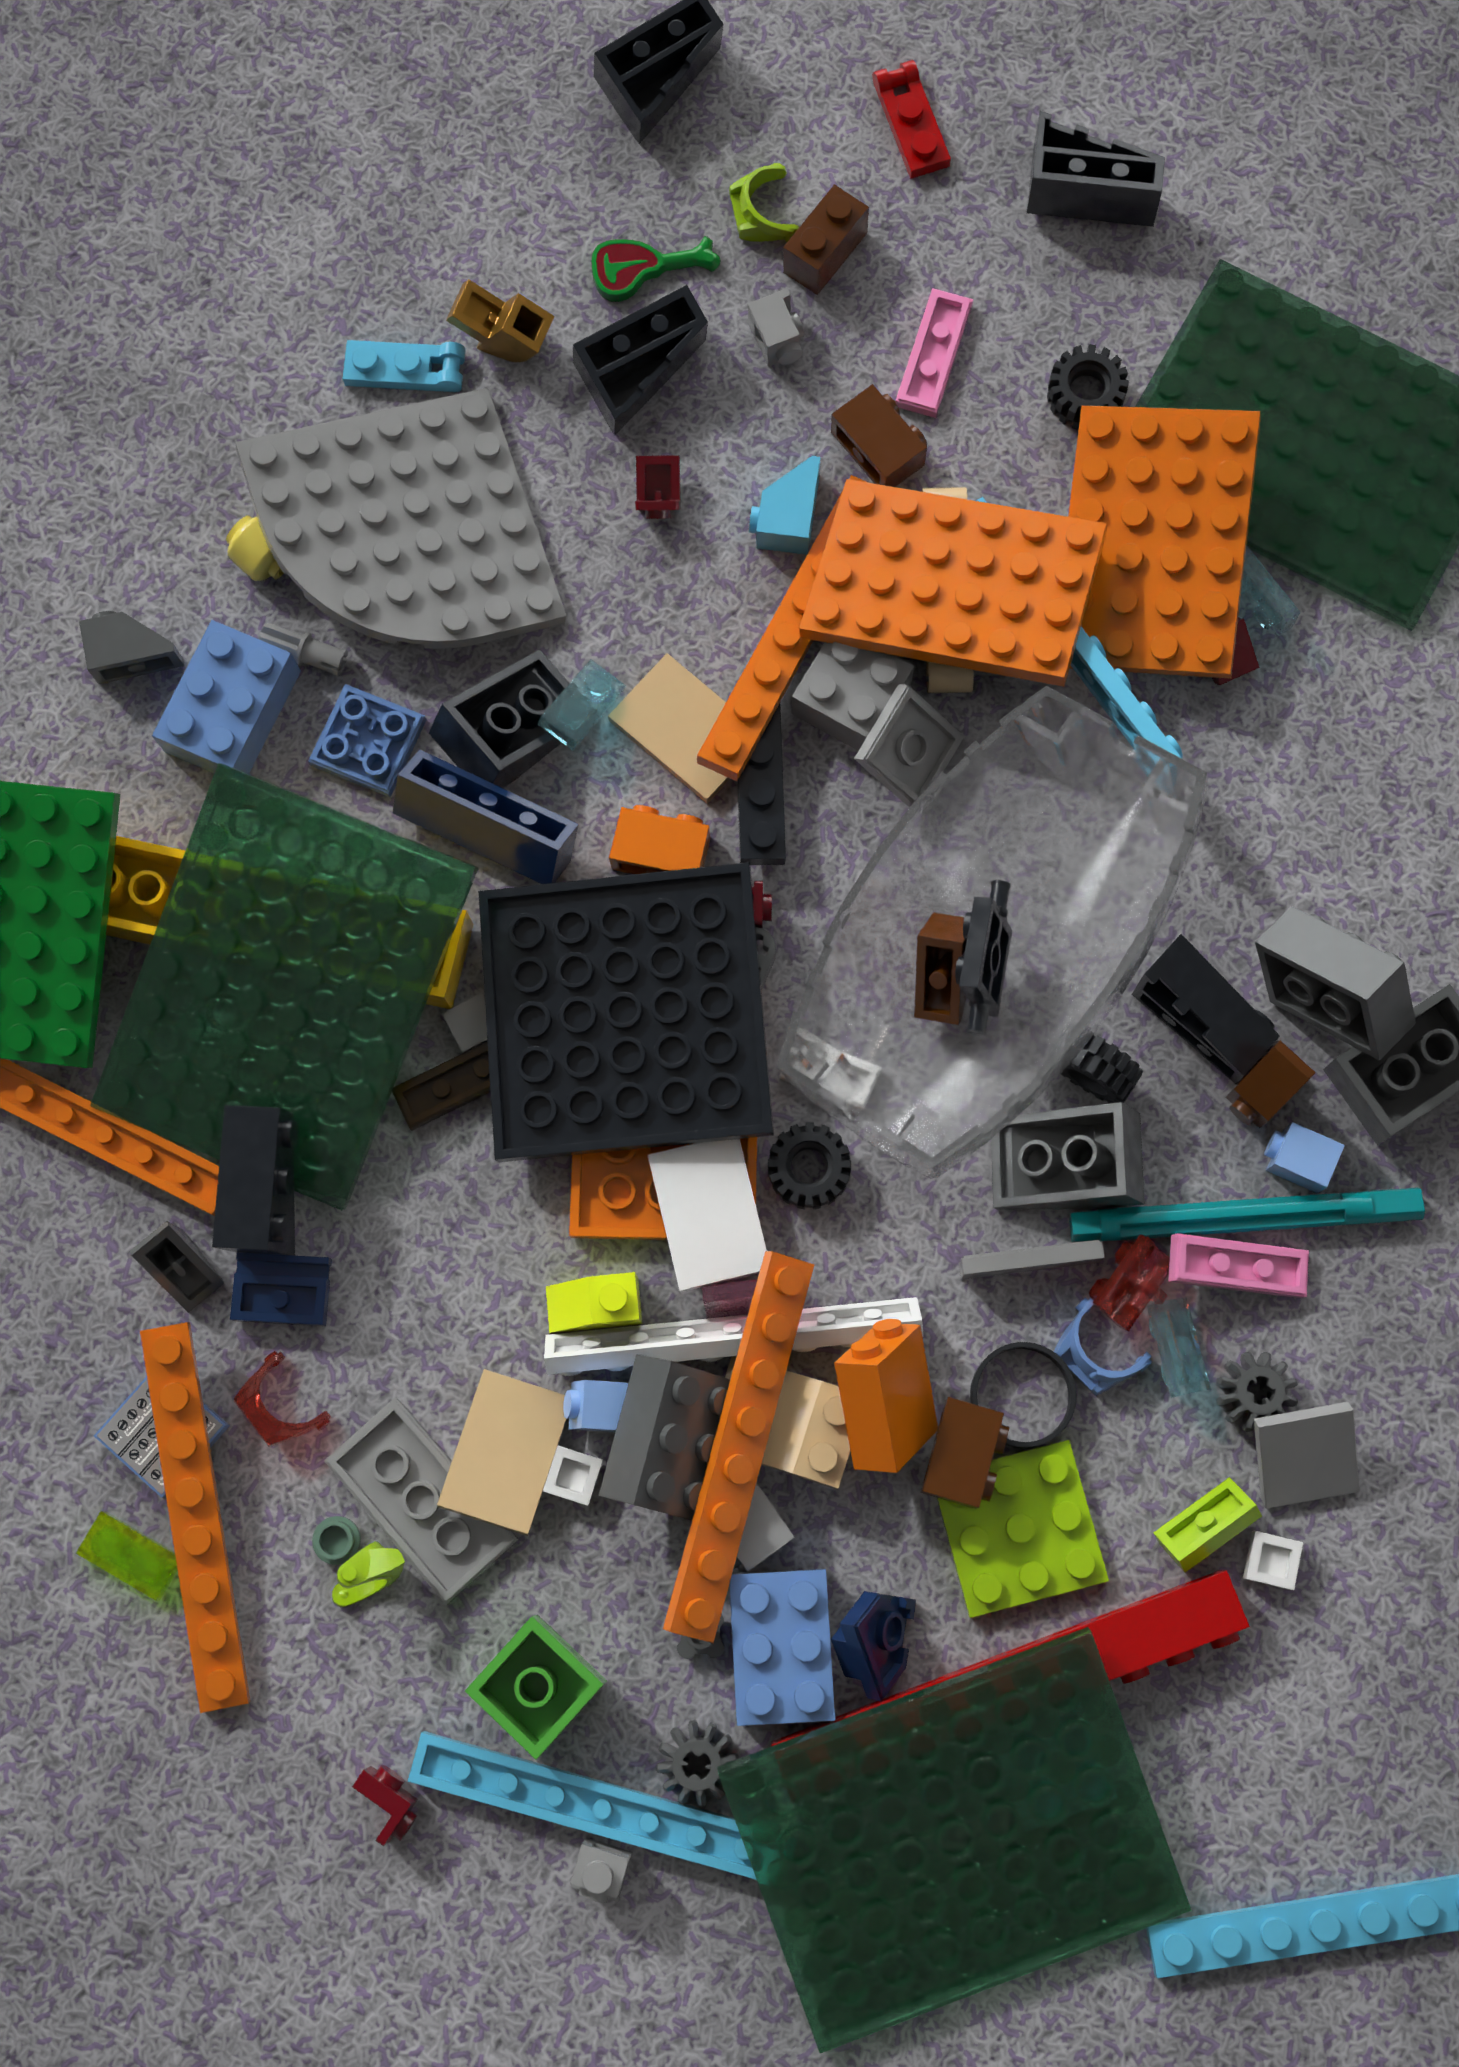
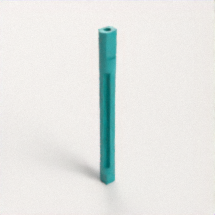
M1418 1187L1098 1209L1097 1211L1071 1213L1069 1226L1071 1242L1093 1240L1106 1242L1171 1237V1235L1177 1233L1208 1235L1415 1221L1424 1219L1425 1207L1421 1188Z

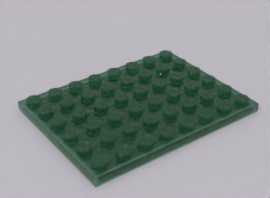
M1220 259L1135 407L1260 411L1261 422L1246 548L1412 631L1459 546V375Z
M218 763L90 1106L219 1160L225 1105L282 1108L293 1113L294 1120L298 1126V1139L294 1148V1191L343 1211L346 1209L479 867L226 764Z
M1088 1627L717 1767L723 1789L820 2054L1192 1911L1093 1634Z

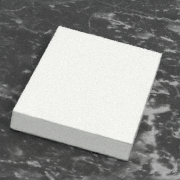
M740 1139L695 1143L649 1154L648 1159L679 1291H689L759 1274L767 1249Z

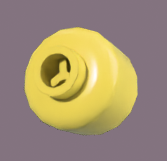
M247 515L240 519L226 537V541L229 544L227 553L230 560L254 581H263L271 576L275 580L280 578L284 572L278 566L267 546L257 516L252 518Z

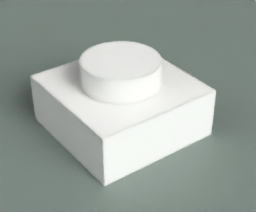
M558 1445L543 1492L589 1506L603 1460Z
M1252 1531L1243 1579L1294 1590L1303 1542Z

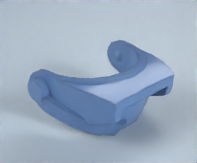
M1085 1297L1075 1307L1079 1313L1062 1334L1054 1352L1062 1358L1070 1371L1097 1396L1139 1371L1143 1372L1152 1363L1149 1359L1152 1356L1145 1352L1136 1359V1362L1130 1368L1122 1371L1106 1370L1092 1362L1083 1351L1079 1340L1080 1320L1095 1304L1091 1297L1089 1300Z

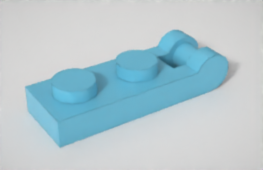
M347 340L342 379L345 386L460 392L462 390L463 375L459 372L460 365L465 362L466 348L457 342L428 345ZM432 363L443 364V369L438 373L431 372Z

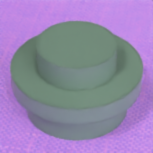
M333 1516L323 1520L316 1527L312 1538L313 1549L316 1555L325 1563L332 1565L344 1564L358 1552L361 1543L360 1532L356 1524L350 1519L341 1516Z

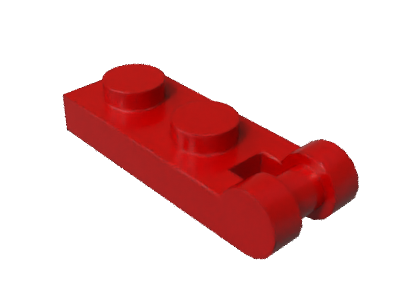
M910 60L900 63V68L888 72L884 68L873 72L874 87L910 179L950 167L951 157L924 92L915 61ZM905 85L907 93L895 96L893 89Z

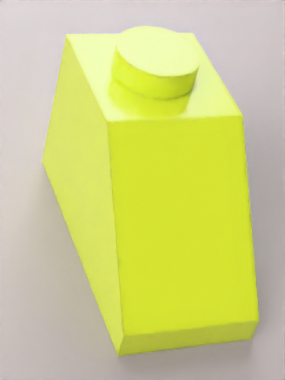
M635 1272L590 1276L546 1286L549 1333L642 1324L639 1280Z

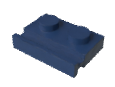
M236 1253L237 1269L236 1273H234L230 1320L236 1322L326 1327L330 1289L329 1274L330 1266H332L331 1258Z

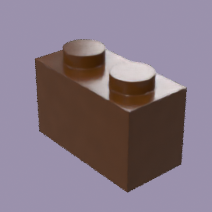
M834 184L783 247V273L818 295L868 232L869 207Z
M873 384L831 414L832 435L874 484L896 487L925 466L927 441L924 435L916 426L911 425L909 427L900 416V410L895 401L888 394L882 395Z
M947 1397L920 1493L974 1509L979 1508L981 1500L990 1502L997 1473L989 1471L993 1454H1003L1009 1433V1426L1002 1425L1004 1413Z

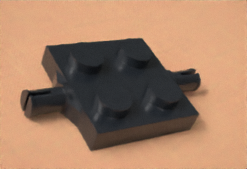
M1003 880L991 881L989 898L974 897L972 912L965 914L963 922V937L967 942L964 957L960 956L956 963L955 979L967 996V999L970 1000L969 1006L971 1009L966 1032L974 1036H985L988 1016L998 1017L1013 931L1007 921L1008 910L1006 909L1011 885Z

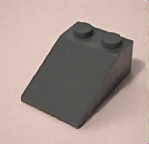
M1123 1102L990 1118L994 1209H1103L1145 1204L1140 1113Z

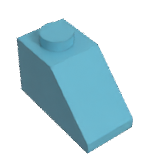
M809 457L762 491L760 507L752 506L749 523V533H756L757 549L808 554L820 478V457Z

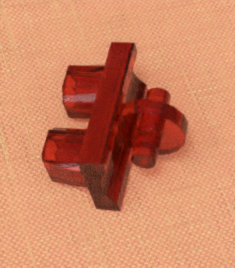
M1141 1234L1134 1243L1123 1242L1115 1254V1263L1118 1265L1109 1279H1097L1089 1291V1296L1094 1300L1093 1304L1117 1326L1128 1332L1150 1300L1162 1305L1168 1297L1160 1286L1169 1274L1170 1257L1159 1250L1149 1237Z

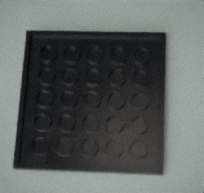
M749 862L478 891L494 1156L497 1162L774 1136L752 876Z

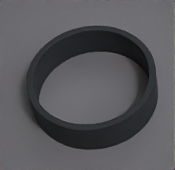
M1031 1342L1010 1343L996 1349L981 1362L972 1379L970 1402L978 1405L977 1388L980 1376L986 1365L999 1354L1015 1349H1026L1038 1352L1049 1358L1060 1369L1068 1388V1406L1062 1422L1051 1434L1043 1439L1020 1442L1007 1438L1006 1441L1007 1446L1014 1448L1036 1447L1056 1438L1069 1424L1076 1406L1075 1381L1066 1363L1052 1350Z

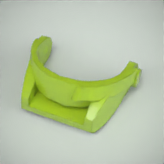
M773 163L769 166L759 167L730 185L729 195L740 239L751 242L785 240L788 242L798 230L799 226L795 224H777L768 221L755 210L750 200L755 190L762 184L772 180L783 179L786 176L787 172L784 165Z
M378 1541L370 1543L357 1552L338 1569L337 1581L339 1583L332 1591V1601L339 1607L350 1606L376 1594L395 1582L400 1577L405 1563L401 1552L398 1549L384 1548Z

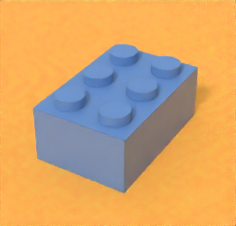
M211 620L152 737L165 753L235 783L244 785L301 670L290 652Z
M826 1569L732 1574L729 1587L737 1726L835 1721Z

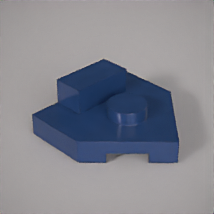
M864 1591L839 1623L840 1628L831 1638L844 1676L861 1680L867 1699L882 1701L906 1669L909 1649L903 1648L907 1619L914 1620L915 1599Z

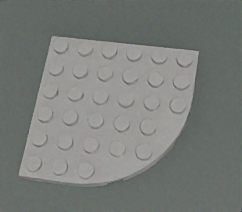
M488 388L235 442L236 452L260 528L278 566L303 591V596L308 601L344 626L366 636L392 644L402 641L412 644H425L424 648L444 649L482 644L565 623L567 616Z

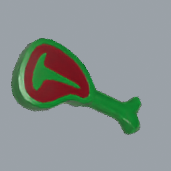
M704 236L700 244L693 249L662 254L650 245L640 241L615 239L597 245L592 253L591 267L593 281L600 295L611 302H621L632 297L645 281L658 278L666 271L697 266L713 272L719 267L721 260L712 251L713 240L708 236Z

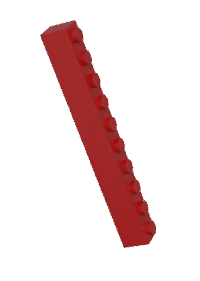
M1218 1570L883 1698L882 1701H875L835 1717V1721H823L771 1741V1746L791 1802L802 1799L805 1807L830 1798L832 1795L829 1788L848 1781L850 1789L878 1779L875 1771L893 1764L896 1771L915 1766L923 1762L921 1753L939 1747L941 1754L964 1747L969 1744L966 1736L985 1729L986 1735L992 1736L1014 1727L1012 1718L1030 1712L1032 1718L1035 1719L1059 1710L1057 1701L1075 1694L1077 1701L1097 1696L1105 1692L1102 1684L1120 1677L1122 1683L1126 1684L1144 1678L1150 1674L1147 1667L1163 1660H1166L1168 1667L1186 1662L1195 1657L1194 1648L1209 1642L1213 1649L1235 1643L1240 1640L1238 1631L1250 1626L1227 1570Z

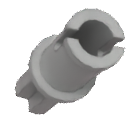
M266 623L259 634V640L290 652L298 666H302L305 663L339 677L347 661L348 650L312 639V634L309 632L301 635L271 623Z

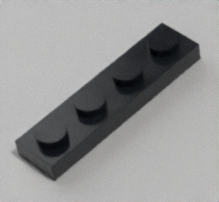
M780 703L737 781L740 863L749 862L750 865H785L786 846Z

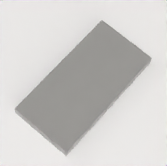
M397 1397L390 1401L324 1460L445 1605L452 1602L519 1541V1538L513 1531L437 1507L452 1461Z

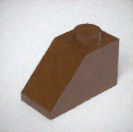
M933 912L917 935L914 1018L959 1025L961 1022L967 996L956 983L955 968L958 958L960 956L964 957L967 940L963 937L964 917Z
M1280 1040L1226 1096L1232 1103L1230 1110L1244 1124L1250 1126L1254 1123L1257 1127L1261 1128L1316 1072Z

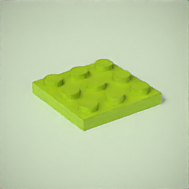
M1069 1440L992 1460L989 1471L997 1473L994 1490L990 1502L981 1500L980 1506L977 1509L937 1498L969 1618L1109 1582Z

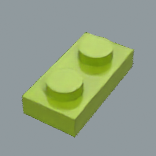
M1229 1477L1153 1533L1161 1547L1186 1573L1261 1518L1262 1515L1257 1505Z

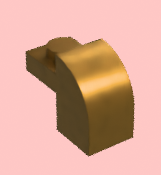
M468 279L462 284L446 321L478 340L479 343L476 348L482 352L510 362H524L539 352L555 316L519 293L507 302H504Z

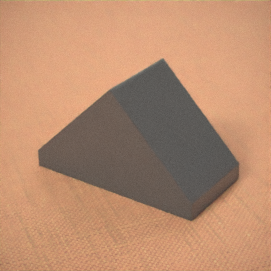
M168 1221L164 1222L129 1251L131 1256L188 1313L224 1284L222 1278L183 1229Z

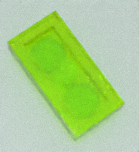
M100 1511L76 1552L79 1556L155 1601L161 1599L177 1572L174 1551L106 1511Z

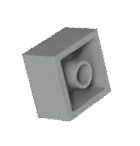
M825 642L792 695L791 714L859 751L898 684L911 686L914 665L896 655L859 649L833 642V644Z

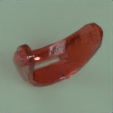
M276 1351L270 1353L264 1359L265 1363L248 1379L234 1398V1403L268 1447L304 1435L314 1428L320 1431L331 1422L329 1420L331 1415L328 1411H324L308 1422L294 1424L279 1421L266 1410L260 1398V1384L265 1375L285 1359L282 1352L277 1353Z

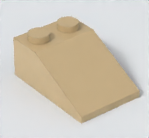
M737 1356L731 1357L725 1375L727 1379H731ZM786 1371L761 1465L838 1490L851 1451L839 1386Z

